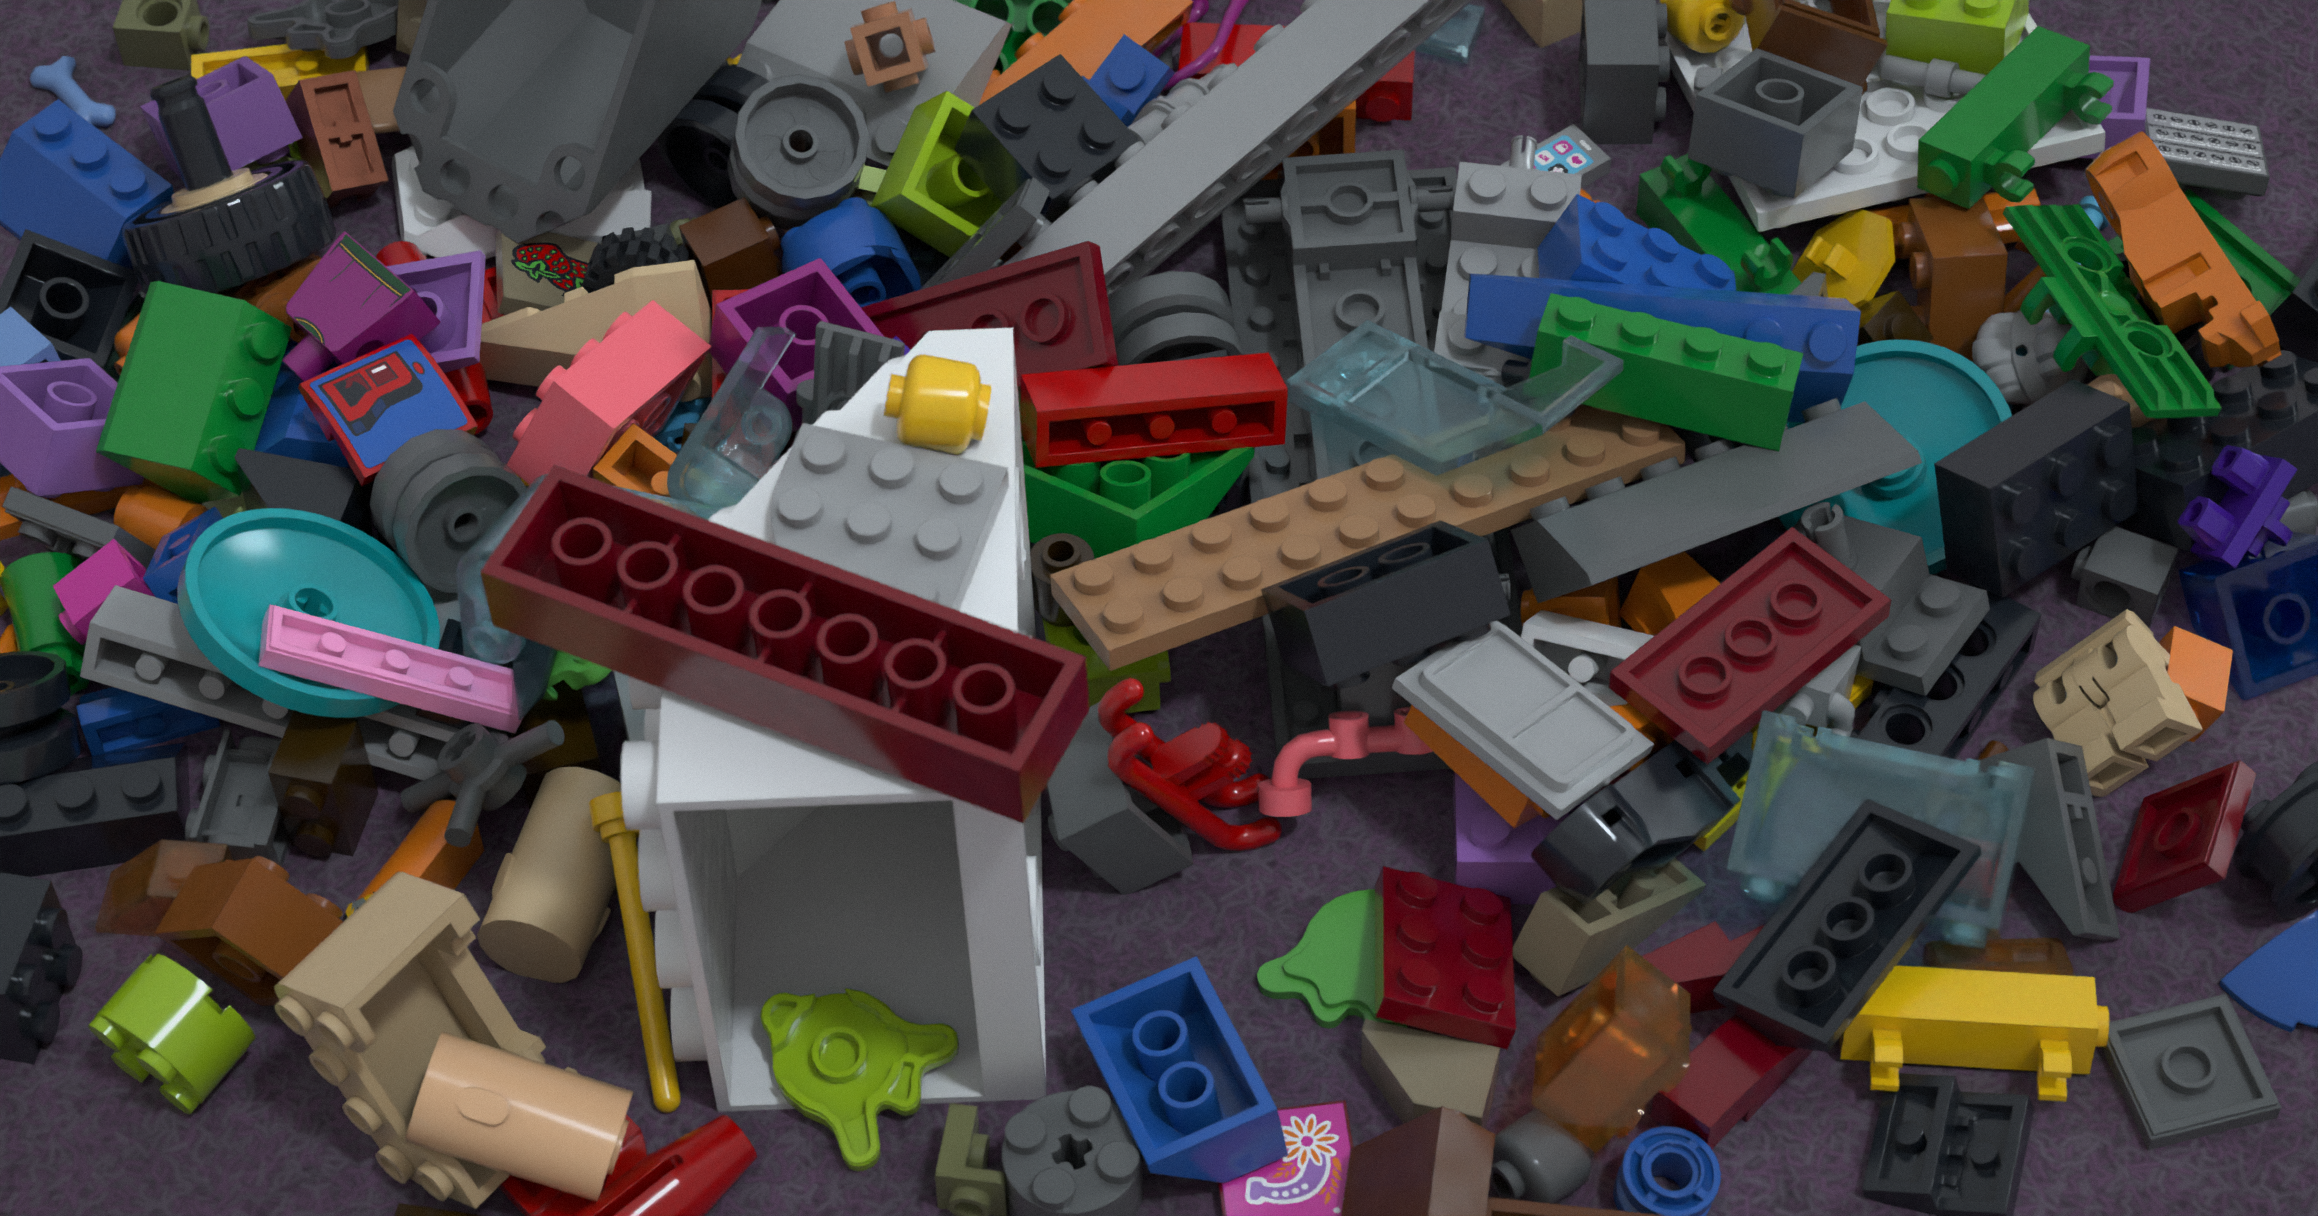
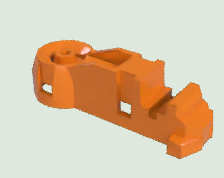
M2139 131L2101 152L2085 169L2088 184L2105 218L2123 241L2124 254L2128 261L2131 281L2136 286L2139 295L2148 309L2152 310L2160 324L2167 325L2172 333L2175 334L2195 323L2203 321L2205 326L2198 331L2204 359L2210 368L2223 367L2227 364H2232L2238 368L2257 365L2259 368L2281 356L2279 338L2268 312L2260 300H2255L2179 187L2170 167L2153 141L2143 131Z

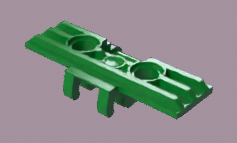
M2080 204L2064 206H2006L2003 215L2047 276L2041 277L2025 297L2020 307L2021 313L2030 325H2035L2042 320L2045 311L2049 308V312L2058 324L2072 325L2071 329L2058 343L2052 355L2063 372L2072 370L2076 365L2077 359L2081 356L2095 376L2117 375L2146 418L2218 416L2222 407L2214 397V389L2167 325H2155L2136 299L2138 292L2136 286L2130 278L2126 277L2122 270L2124 268L2123 263Z

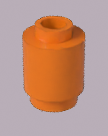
M151 485L144 488L134 486L129 488L120 498L114 513V525L121 527L156 550L162 536L207 511V508L204 505Z

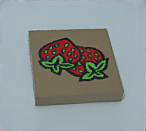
M498 229L495 236L498 313L507 315L526 307L543 311L564 303L566 292L583 287L582 283L593 249L598 243L552 232H546L525 242L517 243L506 237Z

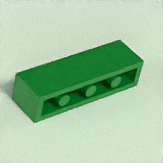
M1550 293L1537 331L1526 391L1779 452L1803 353L1782 348L1774 343L1755 342L1718 333L1706 327H1692L1655 318L1643 312H1629L1592 303L1580 297H1566Z

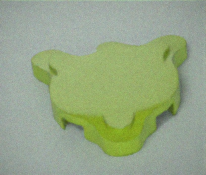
M845 988L846 993L828 994L817 998L815 993L799 996L783 992L771 996L762 1006L760 1019L762 1027L771 1042L773 1071L779 1090L786 1101L803 1116L825 1125L834 1133L839 1143L843 1160L850 1169L854 1171L870 1169L875 1166L881 1155L877 1125L878 1114L886 1109L893 1110L904 1116L912 1115L918 1111L921 1105L924 1074L933 1068L951 1062L955 1058L959 1050L957 1032L950 1025L944 1023L921 1025L908 1022L897 1016L879 999L866 992Z

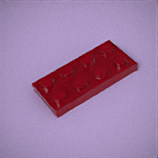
M1791 527L1611 670L1609 689L1708 765L1887 619L1890 614L1891 599L1795 528Z

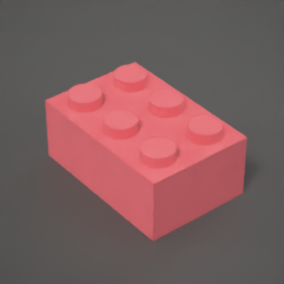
M654 300L633 316L626 311L623 312L609 327L602 342L599 343L594 338L590 339L576 354L570 364V368L566 370L559 365L544 379L536 392V396L542 402L538 409L534 408L515 429L512 438L518 442V445L506 465L534 489L539 487L553 465L593 478V468L633 423L652 437L663 430L712 346Z

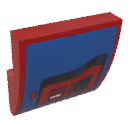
M409 334L304 381L298 387L328 442L336 440L361 486L373 482L389 455L410 438L435 429L463 430L471 435H475L478 426L443 370L413 334Z

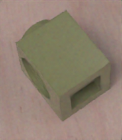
M122 0L113 25V31L124 66L191 71V55L197 54L198 50H205L209 40V22L206 16L200 14L197 0Z

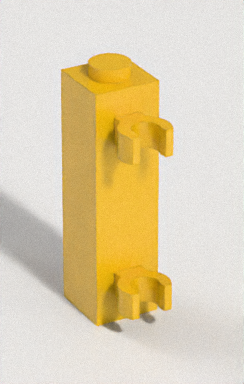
M1896 965L1840 1036V1059L1870 1061V1090L1884 1091L1899 1090V1068H1902L1903 1063L2037 1071L2038 1100L2066 1102V1078H2071L2072 1074L2090 1075L2095 1047L2107 1046L2109 1010L2108 1006L2097 1005L2095 977Z

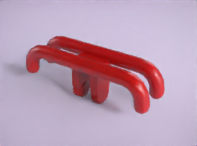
M1128 678L1106 691L1098 704V721L1103 729L1114 737L1107 749V765L1117 778L1206 841L1223 850L1246 851L1257 849L1276 841L1281 836L1282 825L1275 817L1267 816L1250 824L1231 825L1198 802V800H1201L1214 807L1234 808L1259 801L1258 784L1268 780L1269 777L1267 775L1257 773L1240 781H1234L1236 777L1240 779L1242 774H1246V770L1250 768V762L1253 761L1250 758L1252 753L1249 751L1250 748L1238 739L1233 740L1227 735L1228 731L1214 722L1212 724L1209 721L1205 725L1201 724L1200 728L1194 727L1172 740L1164 742L1154 734L1150 725L1137 722L1125 713L1127 709L1137 704L1143 698L1144 687L1139 680ZM1137 754L1152 765L1153 770L1134 756Z

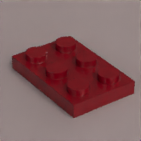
M1383 866L1375 884V1017L1507 1050L1516 1032L1511 898L1494 894L1483 888H1469L1433 879L1420 872H1405Z

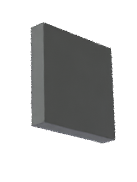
M2227 994L2109 1022L2107 1046L2101 1047L2148 1150L2278 1118L2281 1110L2279 1101Z

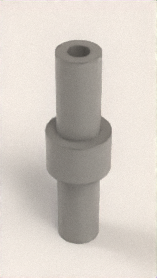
M1886 55L1881 67V78L1922 86L1926 94L1951 98L1954 93L1966 95L1986 76L1984 74L1959 70L1958 63L1933 58L1930 63Z

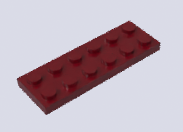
M1090 241L861 307L884 337L892 339L897 336L910 350L928 331L1013 328L1018 394H1021V374L1118 366L1101 250L1099 245ZM796 431L777 439L779 454L784 455L793 446Z

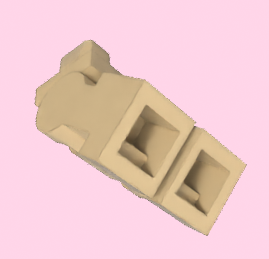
M2128 609L2039 670L2034 680L2040 687L2034 692L2033 701L2041 720L2051 730L2055 740L2082 746L2091 793L2098 797L2110 794L2149 766L2145 758L2157 762L2203 730L2179 684L2172 682L2166 671V666L2169 665L2170 654L2154 638L2153 632L2134 612Z

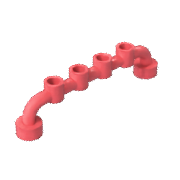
M1410 707L1396 709L1394 711V725L1369 727V715L1361 711L1331 713L1329 715V729L1315 730L1297 735L1283 746L1274 761L1272 778L1258 784L1259 812L1267 816L1292 817L1304 815L1312 811L1311 782L1298 778L1299 769L1310 758L1331 756L1338 759H1358L1368 756L1369 753L1397 752L1406 755H1421L1433 751L1403 723ZM1627 769L1618 777L1613 779L1607 786L1615 784L1617 781L1622 779L1631 771ZM1602 787L1601 789H1599V790H1598L1597 792H1595L1594 794L1598 793L1599 791H1601V790L1604 789L1605 787Z

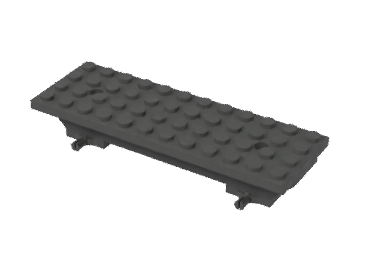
M1404 150L1283 158V170L1278 171V179L1258 181L1220 214L1229 303L1234 317L1235 331L1240 337L1244 354L1269 352L1288 388L1285 444L1255 447L1254 457L1249 463L1248 474L1250 504L1483 422L1476 416L1477 410L1436 406L1432 379L1439 312L1442 309L1451 242L1453 207L1457 185L1455 167L1407 170ZM1488 412V419H1491V412ZM1508 527L1481 537L1489 540L1511 614L1497 621L1521 637L1523 628ZM1269 614L1262 616L1276 757L1283 746L1297 735L1315 730L1329 729V715L1331 713L1361 711L1369 715V727L1394 725V711L1396 709L1411 707L1412 704L1391 687L1395 678L1418 664L1419 661L1406 665H1394L1390 662L1369 670L1370 678L1361 684L1345 689H1333L1331 686L1327 687L1283 662ZM1451 638L1430 646V655L1453 641V639ZM1382 752L1369 753L1368 756L1358 759H1338L1331 756L1310 758L1299 769L1298 778L1309 779L1451 768L1435 752L1421 755Z

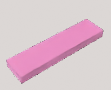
M269 605L263 618L259 655L260 667L465 721L479 723L511 733H516L522 719L519 721L513 669L275 605Z

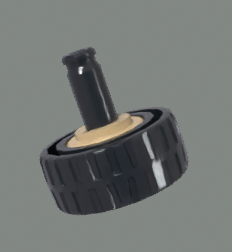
M191 75L162 83L153 87L150 91L151 100H156L158 105L160 123L186 188L172 194V199L135 216L125 223L122 228V236L132 266L145 295H147L150 282L155 281L218 293L297 263L328 246L336 236V228L325 195L312 166L307 161H286L253 170L249 168L231 170L205 100L198 94L195 87L198 85V82Z

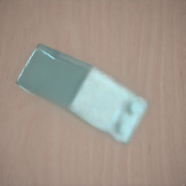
M1366 320L1287 380V401L1437 476L1543 435L1623 371V360L1570 335L1563 341L1561 366L1512 386L1505 387Z

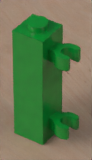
M2037 26L1918 140L1917 188L1967 209H1970L1992 186L2004 199L2016 203L2021 202L2033 190L2034 186L2032 182L2020 178L2035 164V158L2027 152L2071 109L2081 120L2094 125L2100 124L2112 112L2111 105L2097 99H2101L2113 88L2114 81L2102 73H2089L2090 45Z
M1688 154L1676 159L1669 155L1663 159L1660 166L1640 174L1636 209L1639 217L1649 229H1661L1670 234L1678 244L1700 255H1714L1725 262L1734 271L1736 291L1789 295L1801 284L1799 279L1790 270L1793 264L1792 253L1778 237L1772 239L1770 245L1765 241L1709 175L1712 170L1710 166L1689 159Z

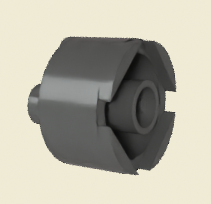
M1085 1086L1076 1091H1063L1044 1096L1029 1104L1021 1112L1013 1115L1006 1123L1002 1146V1161L1006 1180L1008 1210L1011 1216L1137 1215L1143 1202L1145 1191L1143 1158L1116 1103L1110 1100L1109 1095L1104 1090L1098 1087Z

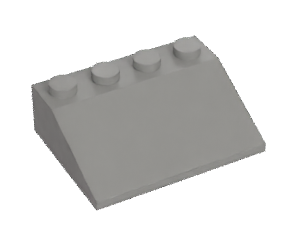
M779 0L746 42L737 67H743L761 75L768 81L774 78L802 74L826 79L850 95L864 114L869 133L866 157L889 166L915 106L945 91H949L974 108L979 105L1012 24L953 0ZM895 1L898 11L912 8L915 20L926 18L936 52L926 55L929 66L926 70L917 72L919 83L885 92L882 83L867 87L864 74L854 75L844 41L853 39L850 31L853 25L864 22L861 15L862 10ZM886 34L882 37L880 45L886 55L897 56L902 52L903 42L899 36Z

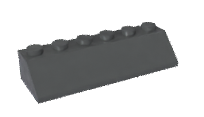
M1838 398L1801 411L1805 421L1804 424L1788 429L1786 424L1779 452L1749 444L1734 448L1732 440L1722 439L1695 449L1694 452L1698 462L1680 468L1675 456L1640 469L1644 482L1625 488L1623 479L1620 476L1584 489L1589 502L1570 508L1568 500L1564 496L1531 508L1529 511L1533 522L1512 529L1511 532L1537 603H1541L1592 586L1922 463L1919 452L1865 401L1841 409Z

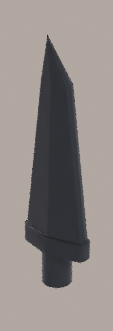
M509 632L508 642L511 645L516 702L520 721L545 696L558 650Z

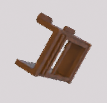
M1729 0L1730 7L1736 13L1746 17L1752 51L1758 48L1863 87L1862 95L1868 89L1866 78L1888 46L1887 40L1880 38L1872 0H1828L1832 13L1794 0Z

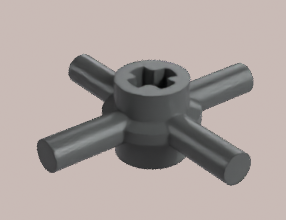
M550 720L510 739L507 736V731L484 726L479 723L470 724L453 735L441 750L437 765L442 772L404 789L401 793L402 804L408 812L417 813L429 807L435 801L455 796L457 800L444 837L449 844L455 847H466L471 842L481 810L493 811L506 804L518 792L525 781L527 771L521 763L562 745L564 742L563 729L556 721Z

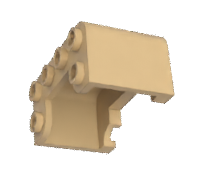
M396 872L275 986L276 995L280 1000L275 1005V1010L291 1030L305 1037L313 1049V1052L309 1055L311 1064L325 1080L338 1086L347 1099L342 1105L345 1114L357 1128L372 1136L380 1148L375 1154L376 1159L392 1178L402 1184H405L411 1178L440 1201H445L450 1197L476 1209L510 1174L406 1142V1135L414 1107L442 1031L542 1063H546L541 1054L546 1046L540 1037L518 1028L468 950L467 946L476 938L471 928L480 918L463 893L404 872ZM567 1067L565 1069L567 1071L578 1074L575 1069H572L570 1067Z

